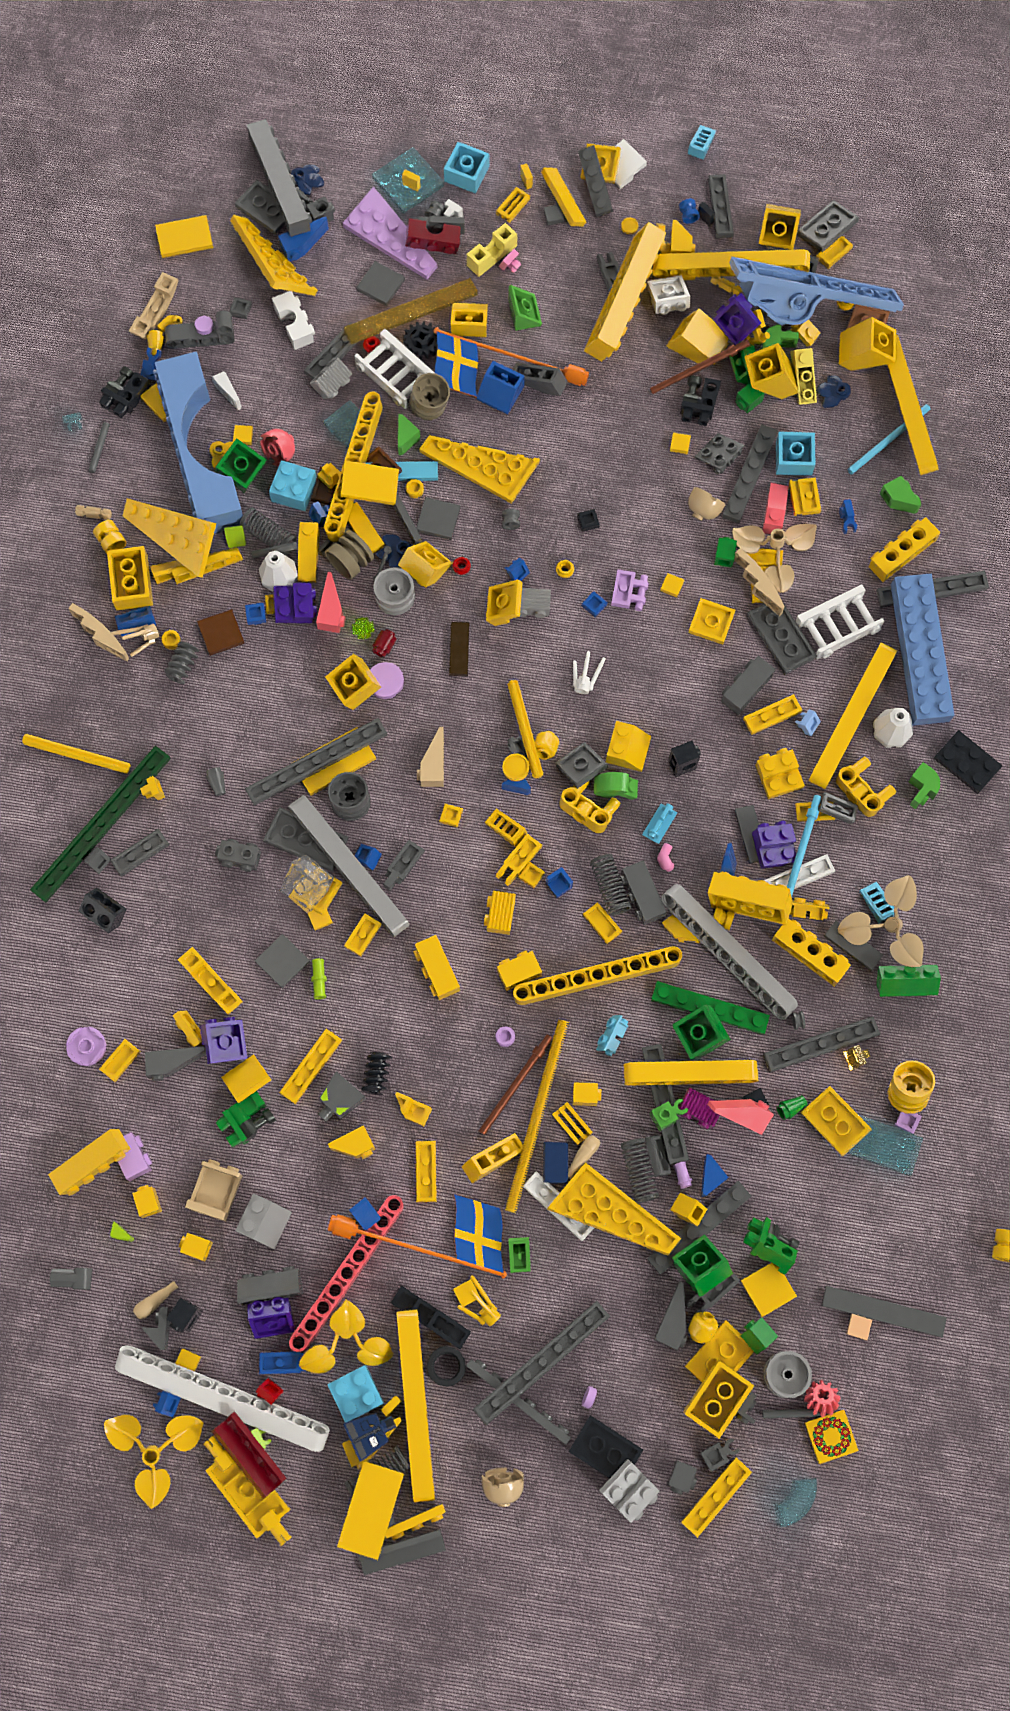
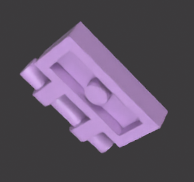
M617 570L611 606L629 609L630 602L636 604V611H642L646 601L644 596L645 591L648 589V576L641 575L640 580L635 579L636 572ZM633 587L638 588L637 595L632 594Z

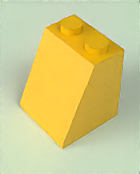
M766 204L759 244L793 250L801 210Z
M697 309L682 320L666 346L684 357L700 363L724 351L729 344L727 342L729 338L701 309Z
M870 317L840 333L839 365L850 371L895 362L896 329Z
M779 343L745 356L753 389L779 399L799 393L792 364Z

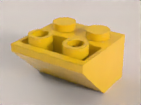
M453 303L451 334L487 337L488 304Z

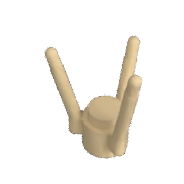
M155 624L111 632L113 635L135 632L123 636V640L140 635L144 641L148 640L130 654L131 657L149 645L156 643L155 639L159 638Z

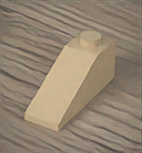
M439 727L421 761V769H417V781H421V787H444L443 727Z

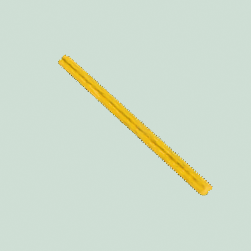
M558 1019L531 1120L528 1125V1132H526L527 1134L522 1146L521 1156L517 1165L518 1168H516L512 1190H510L506 1204L507 1207H505L506 1211L516 1213L514 1211L518 1209L515 1206H518L516 1205L519 1204L517 1201H520L518 1196L521 1197L519 1194H522L520 1193L522 1192L520 1189H523L521 1187H524L522 1182H525L523 1180H526L524 1177H527L525 1172L529 1170L526 1167L530 1165L528 1160L532 1158L530 1156L533 1155L531 1150L535 1148L533 1143L537 1141L534 1138L538 1136L536 1133L539 1134L536 1131L540 1129L538 1124H541L540 1122L542 1121L540 1119H543L540 1117H543L541 1114L545 1112L543 1107L547 1105L545 1104L547 1103L545 1100H548L546 1098H549L547 1093L551 1091L548 1088H551L549 1086L553 1084L550 1081H553L551 1079L555 1077L552 1074L556 1072L554 1067L558 1065L556 1060L560 1058L558 1053L562 1051L560 1046H563L561 1045L564 1044L562 1039L566 1037L564 1032L568 1030L566 1025H569L567 1024L569 1022Z

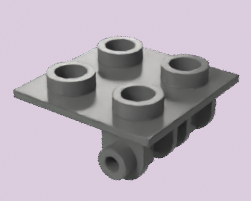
M717 433L695 455V458L715 468L713 470L714 473L719 475L741 455L744 445Z

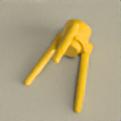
M471 1275V1280L486 1301L485 1303L474 1290L471 1291V1294L483 1307L479 1312L481 1316L461 1305H458L457 1308L476 1319L481 1325L486 1323L488 1326H492L500 1318L501 1314L492 1304L475 1277Z

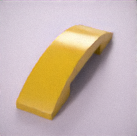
M193 947L178 959L190 975L228 1015L243 1002Z

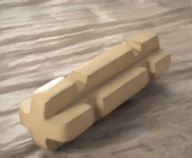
M77 505L75 509L76 515L82 517L86 515L89 518L101 519L102 517L103 520H110L112 516L110 509L101 510V508L90 506L84 508L83 505Z

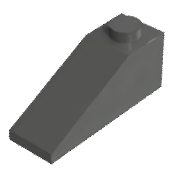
M516 363L513 368L514 371L525 376L524 385L545 394L561 396L568 383L559 368Z
M201 1046L145 1052L146 1076L152 1079V1081H163L164 1077H170L206 1055V1048Z
M681 1282L677 1284L654 1338V1341L675 1351L679 1347L683 1348L687 1339L684 1336L686 1332L684 1284Z

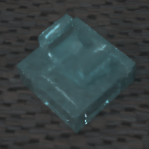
M81 412L62 416L63 422L68 423L69 431H73V423L78 424V428L82 429V424L78 421L83 419Z

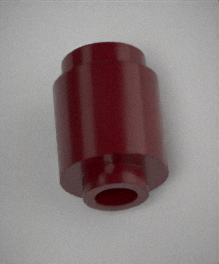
M388 629L385 631L381 630L372 645V652L381 658L389 655L397 640L395 633Z

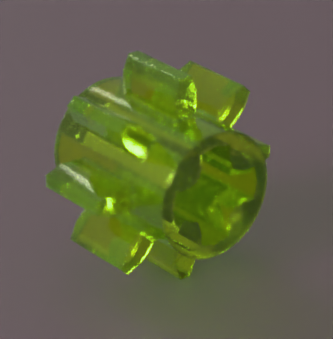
M368 617L355 619V624H352L353 635H357L358 639L370 638L371 633L375 632L373 621L369 622Z

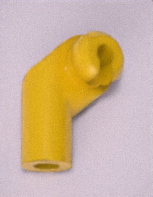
M168 315L156 327L163 333L166 326L182 324L183 319L177 315Z

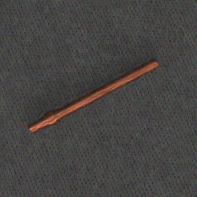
M746 339L736 345L732 344L726 350L650 387L652 394H655L729 356L737 355L739 351L749 347L750 343Z
M546 1034L541 1043L535 1046L529 1060L478 1130L481 1134L485 1135L535 1063L546 1053L545 1049L553 1039L551 1036Z

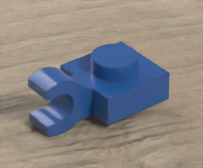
M851 499L843 500L842 506L839 508L840 518L844 520L842 531L844 534H847V527H852L855 533L857 524L854 520L855 514Z

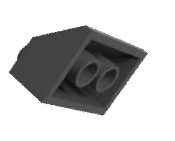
M294 1266L282 1268L283 1272L275 1273L274 1270L263 1271L260 1276L254 1277V1273L242 1275V1279L237 1280L238 1304L244 1306L252 1304L254 1301L264 1302L273 1300L276 1297L287 1298L304 1295L300 1270L295 1269Z

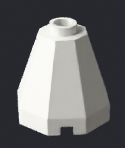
M279 551L269 552L259 568L262 586L272 592L274 586H292L298 579L295 561Z
M904 708L884 710L873 722L874 738L886 748H891L892 746L900 748L913 735L912 719Z

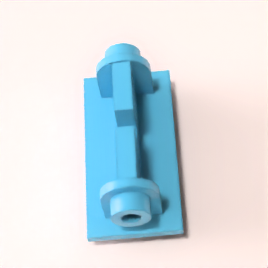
M661 803L642 835L659 844L677 815V812L672 810L673 806L668 803L665 806Z
M613 1015L606 1023L607 1028L598 1040L597 1051H605V1054L608 1056L616 1053L621 1041L615 1039V1036L623 1038L628 1028V1021L623 1019L622 1015Z

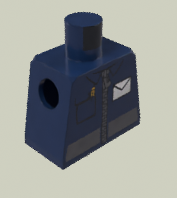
M377 1414L343 1424L360 1462L389 1442L386 1433L397 1428L392 1416L380 1421Z

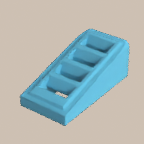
M700 125L689 145L688 154L704 160L716 130Z
M877 882L860 890L878 924L894 916V906L886 902L884 891ZM873 889L877 891L870 896L867 894V892ZM879 895L880 899L873 902L872 898ZM881 902L884 903V905H882L881 907L877 908V906H876L877 904H879V903H881ZM885 908H887V910H888L887 912H885V913H883V914L880 912V911L884 910Z

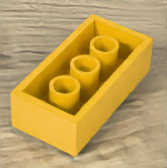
M714 872L708 889L711 908L716 909V907H720L723 911H732L735 914L787 925L792 908L790 889L784 885H771L763 880L753 881L745 876L735 877L727 872Z

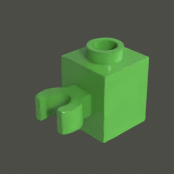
M682 1099L676 1100L673 1106L668 1101L650 1112V1116L659 1132L676 1123L679 1119L677 1114L684 1115L688 1111V1108L684 1110L678 1109V1104L683 1102Z

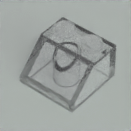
M304 855L291 862L280 891L306 913H309L328 892L334 877L308 855Z

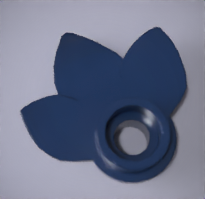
M308 164L303 168H294L291 172L299 190L306 195L311 194L312 188L324 186L323 178L318 174L320 168L316 165Z
M831 375L827 377V382L821 383L816 387V393L825 397L822 407L831 408L837 406L841 400L847 399L851 394V388L849 384L842 382L840 377Z
M384 535L383 541L385 545L392 549L386 561H389L390 568L399 567L398 564L405 553L400 550L407 549L412 545L407 541L401 540L397 535ZM385 547L380 549L376 554L377 557L381 560L383 559L385 553Z

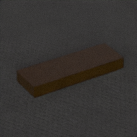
M451 622L449 676H468L470 622Z

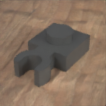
M733 1438L726 1440L723 1447L717 1442L700 1452L710 1472L728 1463L727 1455L739 1453V1448L734 1451L729 1449V1444L734 1441Z

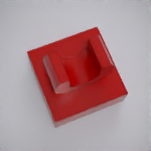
M267 1378L256 1390L258 1394L256 1397H262L272 1405L282 1395L284 1390Z

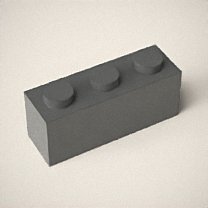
M757 656L755 660L751 659L745 666L746 670L736 675L732 686L728 685L721 693L723 695L721 702L737 715L745 709L775 673L776 669L760 656Z
M644 860L623 868L620 876L621 882H623V886L628 888L629 893L627 895L630 903L635 904L637 909L635 914L638 921L642 920L643 925L664 918L667 912Z

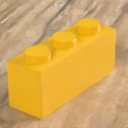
M434 935L416 943V950L413 953L417 962L421 961L424 966L421 970L425 979L429 978L432 984L429 988L433 997L437 995L438 999L441 1000L459 992L460 986L437 936Z

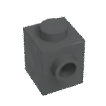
M676 1460L667 1482L668 1485L672 1486L670 1490L680 1495L683 1494V1491L689 1493V1490H694L697 1478L694 1477L697 1468Z

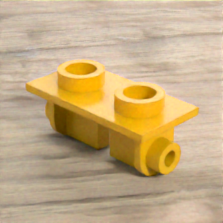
M795 897L792 900L793 907L791 908L790 915L792 917L806 918V911H810L809 919L823 921V919L828 917V911H825V909H830V907L822 900H814L812 903L806 902L804 898Z

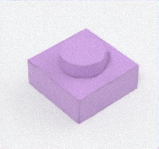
M900 1112L894 1126L913 1135L922 1116L917 1113Z

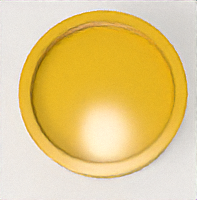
M511 754L503 761V773L511 781H521L529 773V762L521 754Z

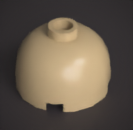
M698 487L693 488L688 499L689 508L694 512L692 516L700 521L703 518L707 520L716 518L725 507L721 500L715 499L710 493Z
M495 1468L486 1471L485 1477L482 1475V1488L487 1499L500 1507H507L510 1503L520 1498L524 1488V1474L518 1469H513V1472H506L507 1468Z

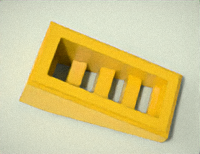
M497 808L485 821L488 827L514 847L528 834L523 826ZM499 817H501V819L499 820V822H498L496 825H494L495 821H496ZM505 821H506L507 823L505 824V826H504L502 829H500V827H501V826L505 823ZM511 826H512L513 828H512L511 831L507 834L506 832H507V831L511 828Z

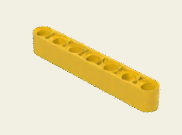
M756 1060L630 1062L623 1064L625 1085L734 1084L759 1081Z

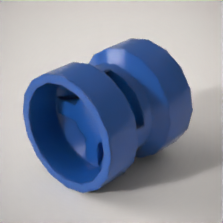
M685 199L679 204V210L682 213V220L685 224L694 223L700 217L694 199Z

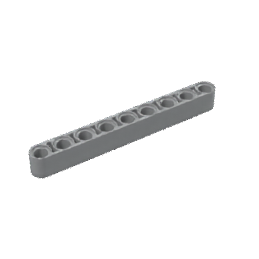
M302 795L288 806L290 812L393 937H396L410 926L407 919L307 797Z
M674 884L662 894L661 901L664 906L778 1019H786L797 1008L798 1003L796 999L681 885Z

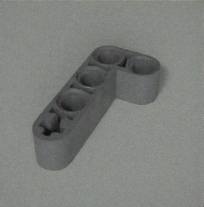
M229 311L217 312L215 315L216 321H212L213 330L207 335L199 334L195 323L168 325L165 327L166 346L171 349L232 344L235 341L232 315Z

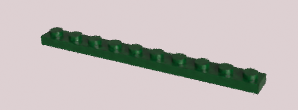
M155 745L33 885L30 891L47 903L141 794L140 788L148 784L146 779L152 776L156 777L169 762L170 756Z

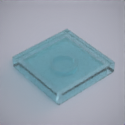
M349 400L323 421V425L346 448L350 445L360 409Z

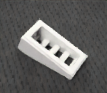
M221 372L212 377L214 386L237 410H240V400L226 373Z

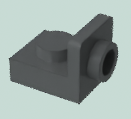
M750 1391L737 1411L738 1415L736 1418L746 1425L748 1422L754 1424L756 1421L746 1414L747 1410L750 1412L757 1402L754 1400L757 1395Z

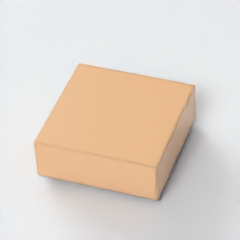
M851 1314L846 1334L868 1340L872 1320Z

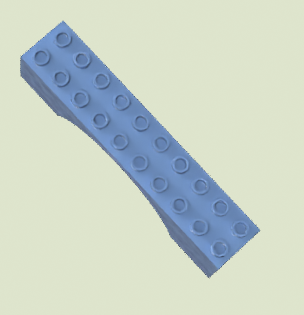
M197 351L155 362L156 369L153 372L158 384V390L183 475L193 517L216 523L214 534L224 531V528L240 526L243 514L233 478L217 474L203 467L187 449L190 425L199 410L211 401Z

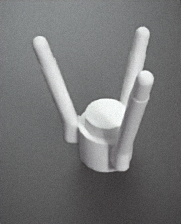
M590 651L586 653L583 674L579 676V679L577 678V662L573 661L572 687L575 688V692L580 694H589V691H593L594 683L605 662L603 657L590 682V678L586 676Z

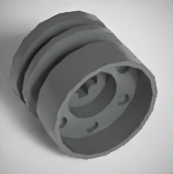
M344 772L331 780L328 786V796L333 812L339 818L345 821H355L367 814L371 798L366 781L359 774Z

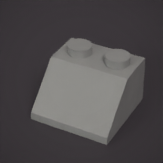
M253 1193L235 1231L275 1250L292 1212Z

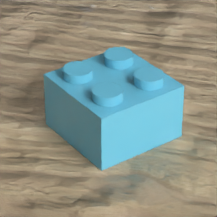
M457 142L444 167V182L476 194L490 167L489 153Z
M778 432L776 439V475L812 476L815 468V433Z
M281 460L269 490L271 502L306 512L317 479L316 470Z
M367 1365L327 1384L345 1423L385 1404Z

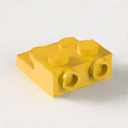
M520 580L489 587L486 612L487 622L498 626L510 623L512 618L520 617L522 582Z
M787 748L778 750L776 755L764 754L757 760L755 766L768 799L805 787L798 770L799 764L793 749L788 751Z

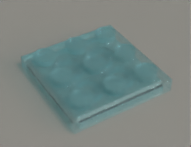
M414 147L372 174L374 181L403 214L445 186V182ZM404 170L420 176L421 188L418 192L403 185L402 173Z

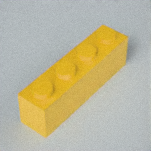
M109 1129L49 1173L48 1176L59 1195L68 1194L71 1196L80 1190L79 1187L81 1185L92 1182L96 1174L107 1171L111 1163L125 1158V1153L131 1150L120 1129Z

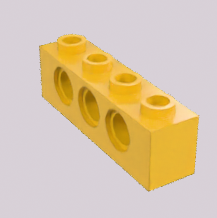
M926 517L921 521L917 520L911 525L910 530L901 532L896 541L887 543L882 552H876L870 558L869 568L882 582H885L933 544L941 532ZM913 536L919 537L920 540L915 539ZM886 557L892 558L893 561H889Z
M788 918L787 925L783 924L772 938L774 943L834 987L851 966L846 957L840 954L837 955L827 943L822 944L817 940L815 934L810 931L806 932L796 920ZM792 936L800 937L801 942L795 943L792 940ZM809 947L815 948L816 951H817V954H816V955L810 954V953L808 952V948H809ZM829 959L833 965L828 967L824 964L823 960Z

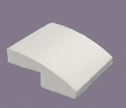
M624 139L615 146L621 148L615 185L619 189L632 181L633 175L643 169L647 163Z

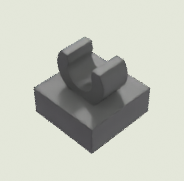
M96 847L91 850L92 852L88 857L84 858V862L96 873L100 874L111 858L100 848Z

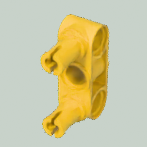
M864 756L854 765L842 768L836 777V783L846 794L847 798L858 806L862 814L872 817L883 808L888 799L896 794V790L889 784L878 794L872 791L870 786L859 776L860 773L871 765L869 759ZM842 775H847L850 778V780H844L842 778ZM867 803H872L875 809H870Z
M590 781L578 789L574 785L565 789L559 801L560 808L591 831L603 833L611 822L613 813L620 806L619 800L612 797L604 808H600L593 801L581 795ZM569 798L572 802H568L565 799ZM596 820H601L603 823L599 824Z

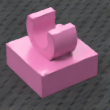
M513 249L498 267L502 271L508 267L514 273L521 266V263L515 259L519 253Z

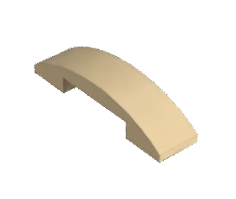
M162 272L154 286V294L142 315L136 317L129 329L130 333L146 339L148 332L156 328L173 298L179 281L177 278Z

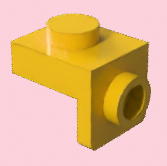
M810 320L799 325H791L792 329L790 331L799 332L800 340L807 347L811 346L820 335L819 330Z

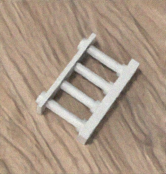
M384 329L380 333L381 344L364 359L358 354L354 355L355 366L388 393L395 404L401 405L406 409L408 407L406 397L411 394L415 380L402 392L398 391L394 385L409 372L416 373L418 377L422 374L434 372L391 333ZM385 349H389L393 355L375 370L369 363ZM401 360L406 366L387 381L382 374L395 362Z
M863 585L857 586L797 616L795 622L798 627L808 628L820 648L816 653V659L821 657L827 658L833 654V651L870 633L873 635L881 630L884 623L883 618L874 621L862 602V597L866 591ZM855 604L868 625L858 629L846 609L847 605ZM832 612H840L851 630V634L842 637L830 617ZM818 619L824 620L836 641L826 645L814 622Z

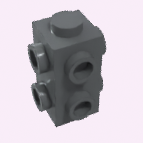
M228 839L227 841L222 840L221 844L217 846L215 856H217L219 863L224 867L232 868V866L240 867V870L251 872V870L257 871L261 851L256 844L246 843L245 845L240 844L237 840Z

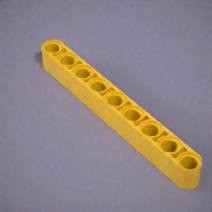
M800 249L658 254L659 257L653 265L652 274L657 278H668L682 275V277L735 276L729 264L731 256L809 272L810 252Z
M896 335V360L892 364H887L920 475L937 471L939 468L899 336Z
M369 392L364 397L345 457L346 461L366 464L383 408L380 396L376 392ZM344 464L324 524L327 537L332 542L339 541V538L344 535L354 499L346 498L341 500L342 497H340Z
M882 642L880 643L808 780L809 782L826 789L898 650Z
M672 946L519 984L514 988L513 999L519 1005H526L674 968L680 964L682 952L678 947ZM673 953L677 955L678 959L671 961L668 958V954ZM656 958L659 964L653 966L649 963V959ZM638 963L640 965V969L633 970L630 967V964ZM618 967L622 973L614 975L611 969ZM600 972L603 978L596 980L592 974ZM575 977H582L584 982L576 984L573 979ZM561 981L565 984V987L557 989L554 984ZM538 986H543L546 988V992L539 994L535 989ZM519 991H525L527 997L521 999L516 994Z
M418 1310L397 1311L414 1503L434 1501V1482Z

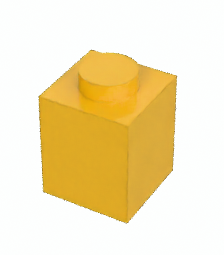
M574 1082L573 1105L597 1106V1101H601V1089H598V1083Z
M145 1185L137 1188V1192L132 1193L139 1217L146 1218L162 1212L155 1188Z
M680 1193L670 1210L680 1219L698 1226L707 1208L698 1200Z
M187 1233L186 1237L183 1236L180 1241V1253L206 1262L213 1242Z

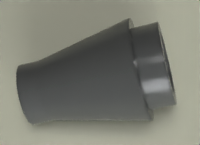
M220 767L207 770L205 777L215 796L226 794L224 771H221Z

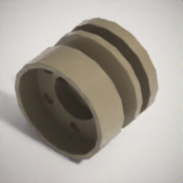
M426 373L419 376L413 384L409 400L412 412L423 420L439 418L444 413L450 397L448 382L436 373Z
M348 530L344 533V537L341 536L339 538L340 545L337 543L332 544L325 551V555L331 565L343 577L352 580L360 573L359 566L366 567L368 565L367 562L370 563L374 559V555L368 545L357 534Z

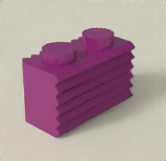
M689 1087L682 1099L683 1102L678 1107L680 1110L688 1108V1111L680 1116L687 1120L692 1118L698 1121L697 1125L703 1129H713L720 1115L715 1113L707 1103L715 1100Z

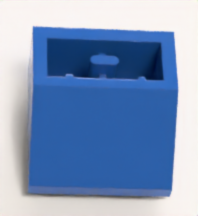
M492 361L484 375L476 400L508 415L524 388L525 376Z

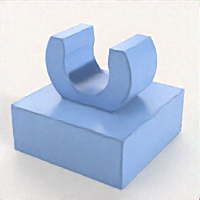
M809 709L807 713L801 712L800 715L803 718L801 721L796 720L795 722L799 728H802L805 735L812 736L821 721L816 712Z

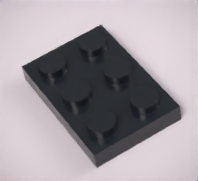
M960 730L952 736L933 758L976 794L980 793L1003 766Z
M590 1415L568 1452L610 1479L627 1459L635 1465L643 1449Z

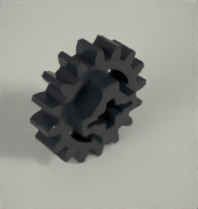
M417 321L416 326L410 324V330L405 329V335H403L404 346L415 356L419 355V359H422V356L428 359L429 354L434 356L435 350L438 351L437 334L434 333L432 323L426 325L425 321H423L422 325H419Z

